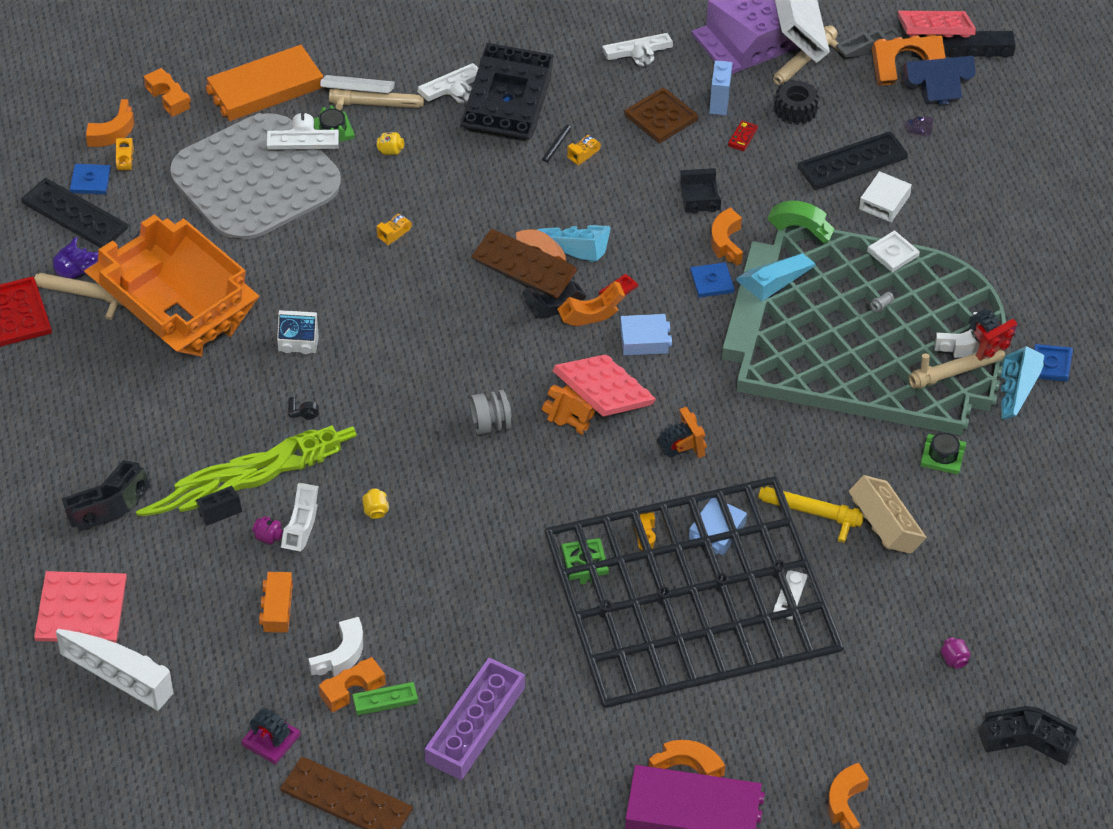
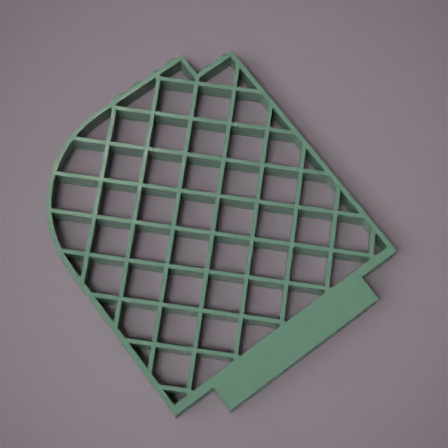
M791 225L781 231L778 230L774 245L752 241L744 273L752 268L779 261L782 247L792 256L803 253L813 262L829 256L838 267L822 273L815 265V267L807 271L812 279L797 286L792 281L783 287L785 289L784 292L770 298L768 297L764 301L758 299L740 284L722 351V359L742 363L736 391L961 436L963 429L967 430L969 419L966 418V415L970 416L971 408L990 411L991 405H996L997 394H994V391L998 392L1000 380H997V377L1001 378L1003 369L999 364L1004 363V358L996 362L993 376L983 367L970 370L979 382L965 389L953 376L937 381L936 384L942 382L952 393V395L938 402L926 390L936 384L926 385L924 388L917 389L912 388L909 383V374L912 373L907 367L921 361L923 354L930 355L929 366L934 367L942 364L934 356V354L940 352L935 351V341L924 345L914 333L929 326L936 334L951 333L941 321L955 314L966 326L951 334L965 333L970 330L969 326L971 324H969V320L973 315L968 308L987 299L994 309L995 318L998 317L999 319L998 322L1001 324L1006 323L1004 308L998 294L988 280L972 266L955 256L937 249L911 244L920 251L919 256L892 273L867 252L870 245L882 238L834 230L830 240L823 243L810 230L798 225ZM803 239L815 240L820 247L804 253L796 242ZM847 247L860 249L864 255L849 262L840 251ZM937 264L954 272L938 278L929 267ZM874 265L881 272L882 276L867 282L858 271ZM918 273L928 284L913 291L903 279ZM847 276L856 288L841 294L832 283ZM967 279L979 289L958 299L950 291L949 287ZM890 285L901 294V297L894 299L881 312L870 310L860 315L851 306V303L864 297L872 302L874 298L880 297L877 291ZM821 288L830 300L814 306L805 295ZM937 293L947 305L931 311L922 300ZM795 301L804 312L787 319L779 307ZM911 305L921 317L905 324L895 312ZM839 309L849 321L833 328L824 316ZM765 312H767L777 324L760 331ZM885 318L894 330L878 336L869 324ZM813 321L822 333L806 340L797 328ZM858 330L868 342L852 349L842 337ZM786 334L795 346L779 353L769 341ZM904 339L914 351L898 358L888 346ZM832 343L841 354L828 361H824L815 350ZM756 346H759L768 358L751 366ZM877 351L886 361V364L871 371L861 358ZM804 355L814 367L797 374L788 362ZM850 364L860 376L843 383L834 371ZM777 368L787 379L778 384L766 383L760 375ZM896 373L906 386L890 393L880 380ZM823 377L833 389L822 394L812 392L806 384ZM869 386L879 398L868 403L859 401L853 393ZM986 391H990L989 397L980 395ZM916 395L926 407L914 412L905 410L899 402ZM960 404L964 406L961 421L952 419L946 411Z

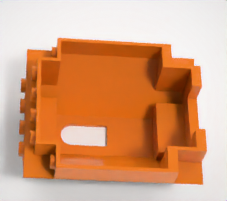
M155 214L141 222L140 236L119 249L114 241L109 242L98 249V262L84 270L85 273L175 351L200 357L203 354V345L208 341L214 340L220 333L224 332L231 337L259 298V295L244 283L246 270L188 221L182 219L174 224L168 218L162 221ZM177 303L193 318L186 322L177 313L170 317L164 311Z

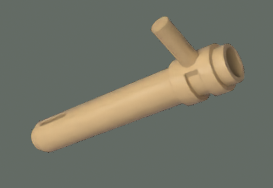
M831 25L825 26L824 30L828 46L830 45L839 51L836 48V45L839 43L835 41L838 34L837 30ZM801 50L774 74L773 81L778 85L784 84L812 58Z
M334 88L330 89L329 103L336 105L338 110L343 108V104L347 106L358 104L420 109L424 105V97L416 94L380 93Z
M45 273L36 274L34 278L37 287L106 300L107 303H110L105 316L106 319L112 320L117 306L122 305L102 286L96 283Z
M999 350L993 357L985 358L981 361L978 360L975 356L976 353L934 367L929 366L930 355L925 353L922 355L921 369L909 374V383L912 388L921 389L926 385L936 384L939 380L1001 361L1005 357V352Z

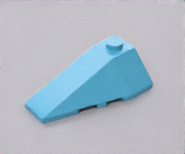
M589 225L587 229L577 230V226L563 231L560 228L537 229L555 240L561 246L564 253L582 260H588L589 262L598 261L605 254L610 234V226Z
M802 253L752 268L737 277L736 281L758 299L764 301L815 267V263Z
M1027 346L1005 355L1001 378H1005V384L1001 386V391L1005 392V396L1001 401L1002 419L1007 420L1018 414L1043 369L1044 355Z

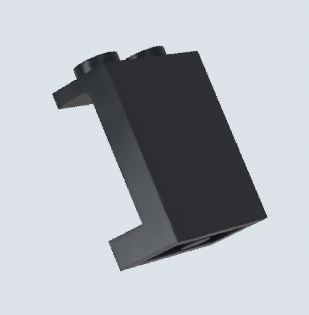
M716 168L680 170L679 182L685 212L697 213L699 211L715 212L716 210H721V197L718 194L716 184Z

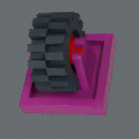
M262 708L250 721L251 730L241 740V744L276 765L301 736L300 730L284 722L283 718H279L280 715L274 714V711Z

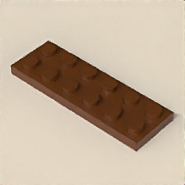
M492 228L471 256L476 262L555 299L559 298L577 272V268L574 265Z
M301 756L280 788L281 792L362 829H401L413 811L412 805Z

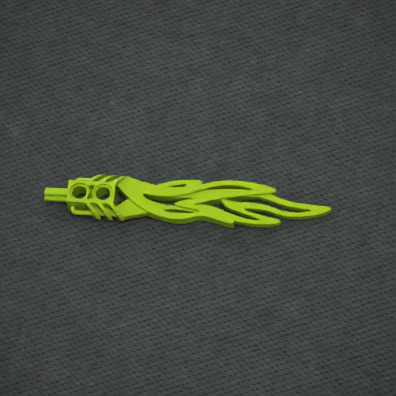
M333 426L318 431L307 430L294 437L286 438L267 452L241 456L232 459L230 463L204 468L178 481L174 485L175 491L172 494L136 511V515L160 514L173 510L180 506V512L198 508L196 499L226 487L232 486L235 491L258 487L274 479L281 472L303 470L307 464L309 467L314 466L316 461L319 464L327 456L340 451L341 442L357 437L355 428L352 426L336 432ZM297 449L299 450L301 456L294 455ZM190 489H194V490H192V491L186 493L185 495H183L185 492L189 491Z

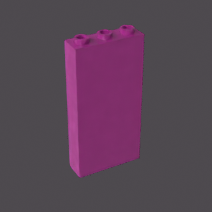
M635 765L625 829H758L756 828V823H761L762 810H758L759 805L764 803L765 792H761L762 783Z

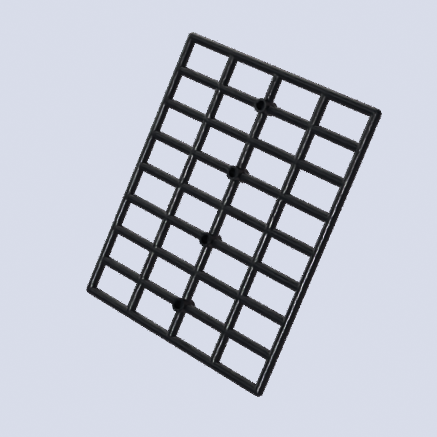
M776 476L552 526L544 530L601 704L604 708L844 650L841 637L779 479ZM773 485L785 518L765 523L752 489ZM745 491L757 525L736 529L724 496ZM717 498L729 531L708 536L696 502ZM688 504L701 538L680 542L668 508ZM660 510L672 544L651 549L640 515ZM632 517L644 551L622 555L611 521ZM603 523L615 557L594 562L582 528ZM789 526L801 560L789 563L779 560L768 530ZM575 530L586 564L565 568L554 534ZM760 532L773 566L752 571L740 537ZM732 539L744 573L727 576L722 573L711 543ZM704 545L716 580L695 584L683 550ZM675 552L687 586L672 590L664 586L654 556ZM646 558L658 593L637 598L626 563ZM618 565L629 600L611 603V601L606 599L596 569ZM805 567L818 602L797 607L784 572ZM589 570L600 606L579 611L568 576ZM768 575L778 578L789 609L768 613L755 578ZM748 581L760 615L739 620L727 585ZM712 588L720 591L732 622L711 627L698 592ZM690 594L703 629L682 634L669 598ZM658 601L664 607L674 636L652 641L640 605ZM632 607L644 643L623 648L611 612ZM821 609L834 645L814 650L800 614ZM596 615L605 618L615 650L593 654L582 619ZM792 616L806 652L784 656L772 621ZM764 623L777 659L755 663L743 628ZM735 630L748 666L726 670L714 634ZM706 637L718 673L697 678L685 641ZM677 644L689 680L667 684L655 648ZM648 651L660 687L638 692L626 655ZM618 657L630 694L609 699L596 662Z

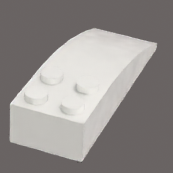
M63 629L56 631L61 655L158 711L173 695L170 671L165 666L154 663L148 656H142L120 644L100 637Z

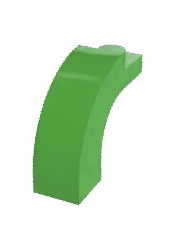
M802 201L779 203L772 208L767 218L779 231L791 225L805 227L823 243L830 240L834 228L825 220L827 214L824 211Z

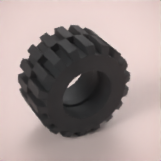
M790 80V82L786 81L784 84L779 85V88L776 90L774 112L777 114V117H782L783 122L787 120L788 124L791 125L792 122L795 125H799L800 122L802 124H806L807 121L811 122L812 118L816 117L819 102L818 90L812 84L809 85V82H802L801 80Z

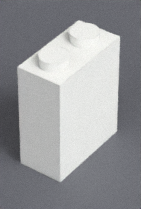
M879 171L862 195L859 209L892 222L909 198L912 184Z

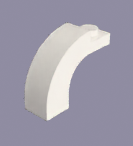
M970 329L961 334L937 333L934 347L935 351L954 352V358H960L977 353L980 344L978 343L979 340L975 339V335H972L971 332L973 330Z
M298 483L293 514L288 526L284 528L281 548L301 551L306 546L315 521L319 486Z
M359 617L339 622L340 635L343 641L336 650L308 659L311 675H324L332 670L333 676H336L343 670L350 669L358 661L363 650V631Z

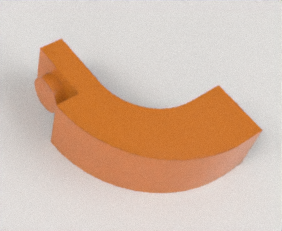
M121 99L119 113L113 120L106 123H88L86 131L87 147H103L115 144L116 138H125L132 131L134 117L132 107H129L127 99Z
M730 207L720 213L713 222L711 246L718 258L725 255L728 262H732L737 266L742 263L743 251L729 239V236L741 229L742 217Z
M532 229L516 232L517 240L566 262L565 253L561 246L546 233Z
M614 281L601 295L592 300L580 301L569 297L558 308V311L564 323L574 326L603 321L619 311L616 305L625 297L620 283Z
M675 740L664 743L663 752L656 753L649 758L648 767L667 769L675 765H686L702 775L722 777L725 773V764L711 748L691 740Z
M859 763L841 771L834 779L830 788L828 814L832 824L839 822L841 829H860V824L847 803L851 796L868 788L869 778Z

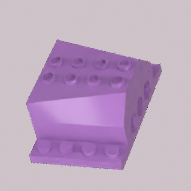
M708 0L706 26L693 30L691 34L714 62H732L731 74L799 48L782 32L775 0Z

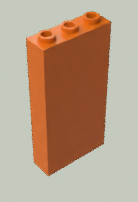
M302 45L207 77V85L205 86L208 95L213 96L214 104L216 106L219 105L222 116H226L229 121L324 88L320 86L321 79H323L322 73Z

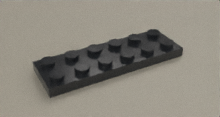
M889 131L798 162V168L813 189L818 190L908 158V153L893 133Z
M46 177L21 198L22 204L100 248L116 240L128 229L126 222Z

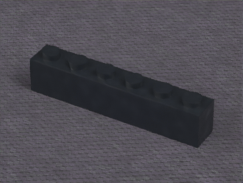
M975 31V35H970V37H961L960 35L945 37L943 34H936V36H942L945 57L1014 56L1016 43L1013 31ZM919 34L920 38L926 37V34ZM911 51L912 57L921 58L917 53Z

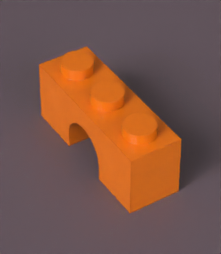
M160 68L144 76L145 88L153 97L165 94L162 95L163 108L172 117L190 109L189 102H191L189 95L182 91L180 85L172 80L169 73Z
M373 657L360 661L350 669L343 670L331 679L324 680L319 684V695L333 713L350 704L348 688L361 686L365 691L378 689L386 685L385 673Z

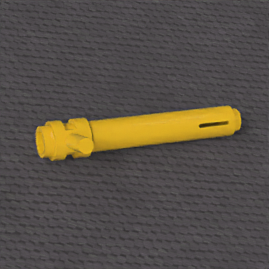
M761 487L758 498L762 499V502L780 506L774 488ZM783 491L790 509L837 521L838 524H842L838 542L845 543L850 527L862 526L864 516L858 508L850 509L847 505L842 504L839 506Z

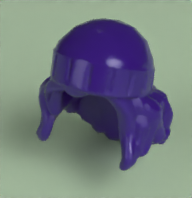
M75 237L54 256L52 261L54 271L60 277L75 279L82 274L88 275L84 270L98 262V253L87 252L86 248L83 250L77 248L78 238Z

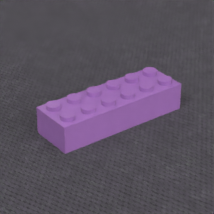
M488 658L426 746L425 763L462 781L525 689V674Z

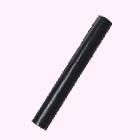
M565 125L542 158V161L549 162L570 132V125Z

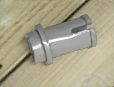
M886 292L879 298H874L870 303L871 309L874 312L883 311L885 306L894 301V297L890 292Z

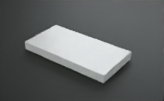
M326 75L321 79L320 86L389 93L394 89L395 82Z

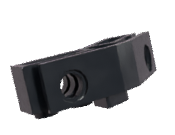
M123 460L101 485L61 498L71 528L77 526L78 530L81 531L119 518L133 507L148 490L150 484L145 469L141 468L139 463Z
M1030 706L985 713L979 734L985 752L1027 745L1065 766L1076 751L1079 740L1076 737L1077 727L1040 708ZM1059 726L1064 727V729H1063L1064 732H1062V731H1060V730L1058 729Z

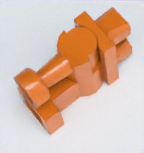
M553 385L548 391V396L555 400L554 402L550 400L545 401L541 410L548 414L547 420L550 422L554 421L560 426L567 423L575 427L578 434L583 435V431H587L590 422L588 421L593 418L596 410L569 386L566 385L561 388Z

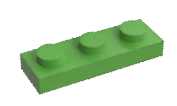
M414 682L352 694L357 716L418 704Z

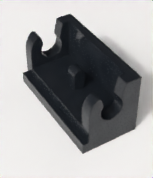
M232 486L195 500L199 515L203 517L206 526L242 512L239 495Z

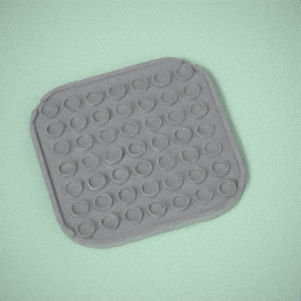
M258 113L186 147L174 157L170 169L172 180L177 188L217 232L229 238L252 239L260 237L328 203L337 195L341 185V176L338 168L321 149H267V131L291 130L293 127V121L288 117L271 113Z

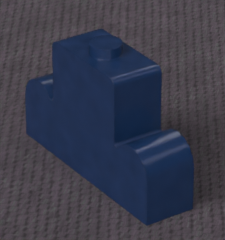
M974 56L906 62L902 66L905 84L910 88H916L922 84L924 103H938L939 106L949 105V102L958 101L962 97L960 83H967L974 77L976 71Z

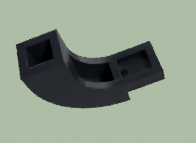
M570 280L558 299L547 294H537L528 288L522 292L526 299V305L539 318H550L560 314L558 308L569 297L580 301L587 297L580 285Z

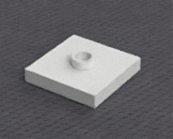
M895 230L870 245L867 249V252L892 273L917 258L920 253L919 250Z

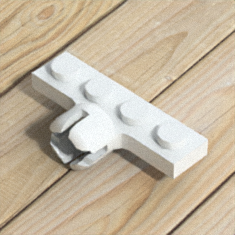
M668 33L604 45L602 47L607 60H616L628 56L632 57L638 66L644 67L643 62H645L646 66L653 62V51L673 47V41Z
M472 63L419 86L418 93L427 101L449 94L456 102L464 104V101L459 97L468 102L472 89L469 84L474 82L478 67Z
M301 113L293 117V127L291 130L267 131V149H339L338 130H315L313 117L304 113V120H301Z

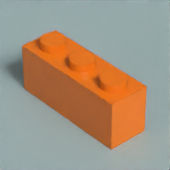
M268 572L267 580H263L265 596L261 597V608H264V612L260 613L259 624L263 625L264 632H288L293 587L292 572Z

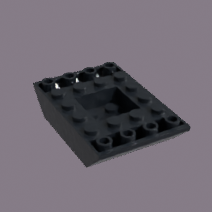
M486 42L460 127L530 139L536 129L550 83L554 55ZM509 97L512 100L510 102H506L503 99Z

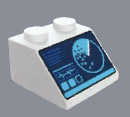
M279 310L278 351L285 353L301 352L303 354L316 353L319 337L317 313Z

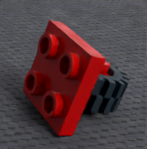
M987 309L970 317L969 324L971 325L969 327L973 330L971 333L975 335V339L979 340L978 343L980 344L975 355L979 361L985 358L989 359L999 350L1004 351L1011 345V339L1015 335L1018 325L1014 319L1001 324L998 322V317L995 318V314H991V310Z

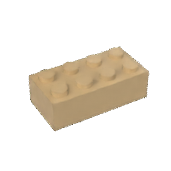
M863 475L849 490L853 497V502L860 507L862 515L871 523L872 530L880 536L882 544L887 549L912 553L927 538L887 481Z

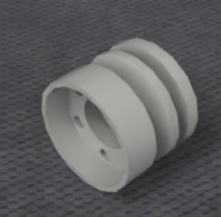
M498 390L497 397L494 391L490 392L489 401H487L484 393L470 396L473 423H478L479 428L476 429L477 435L491 433V424L493 423L497 431H501L502 424L505 430L511 428V408L504 390Z

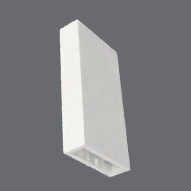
M775 0L782 32L816 63L819 62L830 51L818 1Z

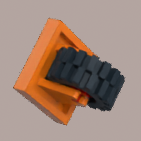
M687 407L679 409L681 423L677 422L674 426L671 424L669 425L670 428H665V432H661L660 436H658V443L668 457H674L676 454L680 455L682 452L686 453V450L690 449L694 450L698 458L704 457L705 448H707L703 439L705 432L702 426L698 427L695 414L693 412L690 413Z

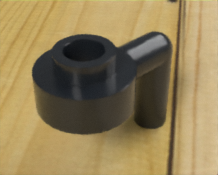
M289 398L288 416L290 418L302 416L307 420H311L319 415V405L311 401L303 402L300 405V409H296V398Z

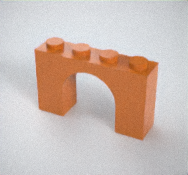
M936 34L921 38L920 36H912L909 39L898 37L888 41L886 39H879L871 47L878 86L893 85L898 80L895 56L900 52H915L923 60L945 58L942 36H936Z

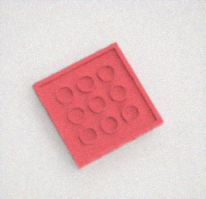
M898 11V19L909 36L943 34L945 37H953V35L970 37V35H975L976 28L965 11Z
M606 354L558 364L553 369V372L602 416L650 406L656 400L647 389H644L637 383L636 379L628 375L622 367L618 366Z
M46 571L34 635L35 641L58 642L56 631L63 629L100 637L117 643L127 575L121 573Z

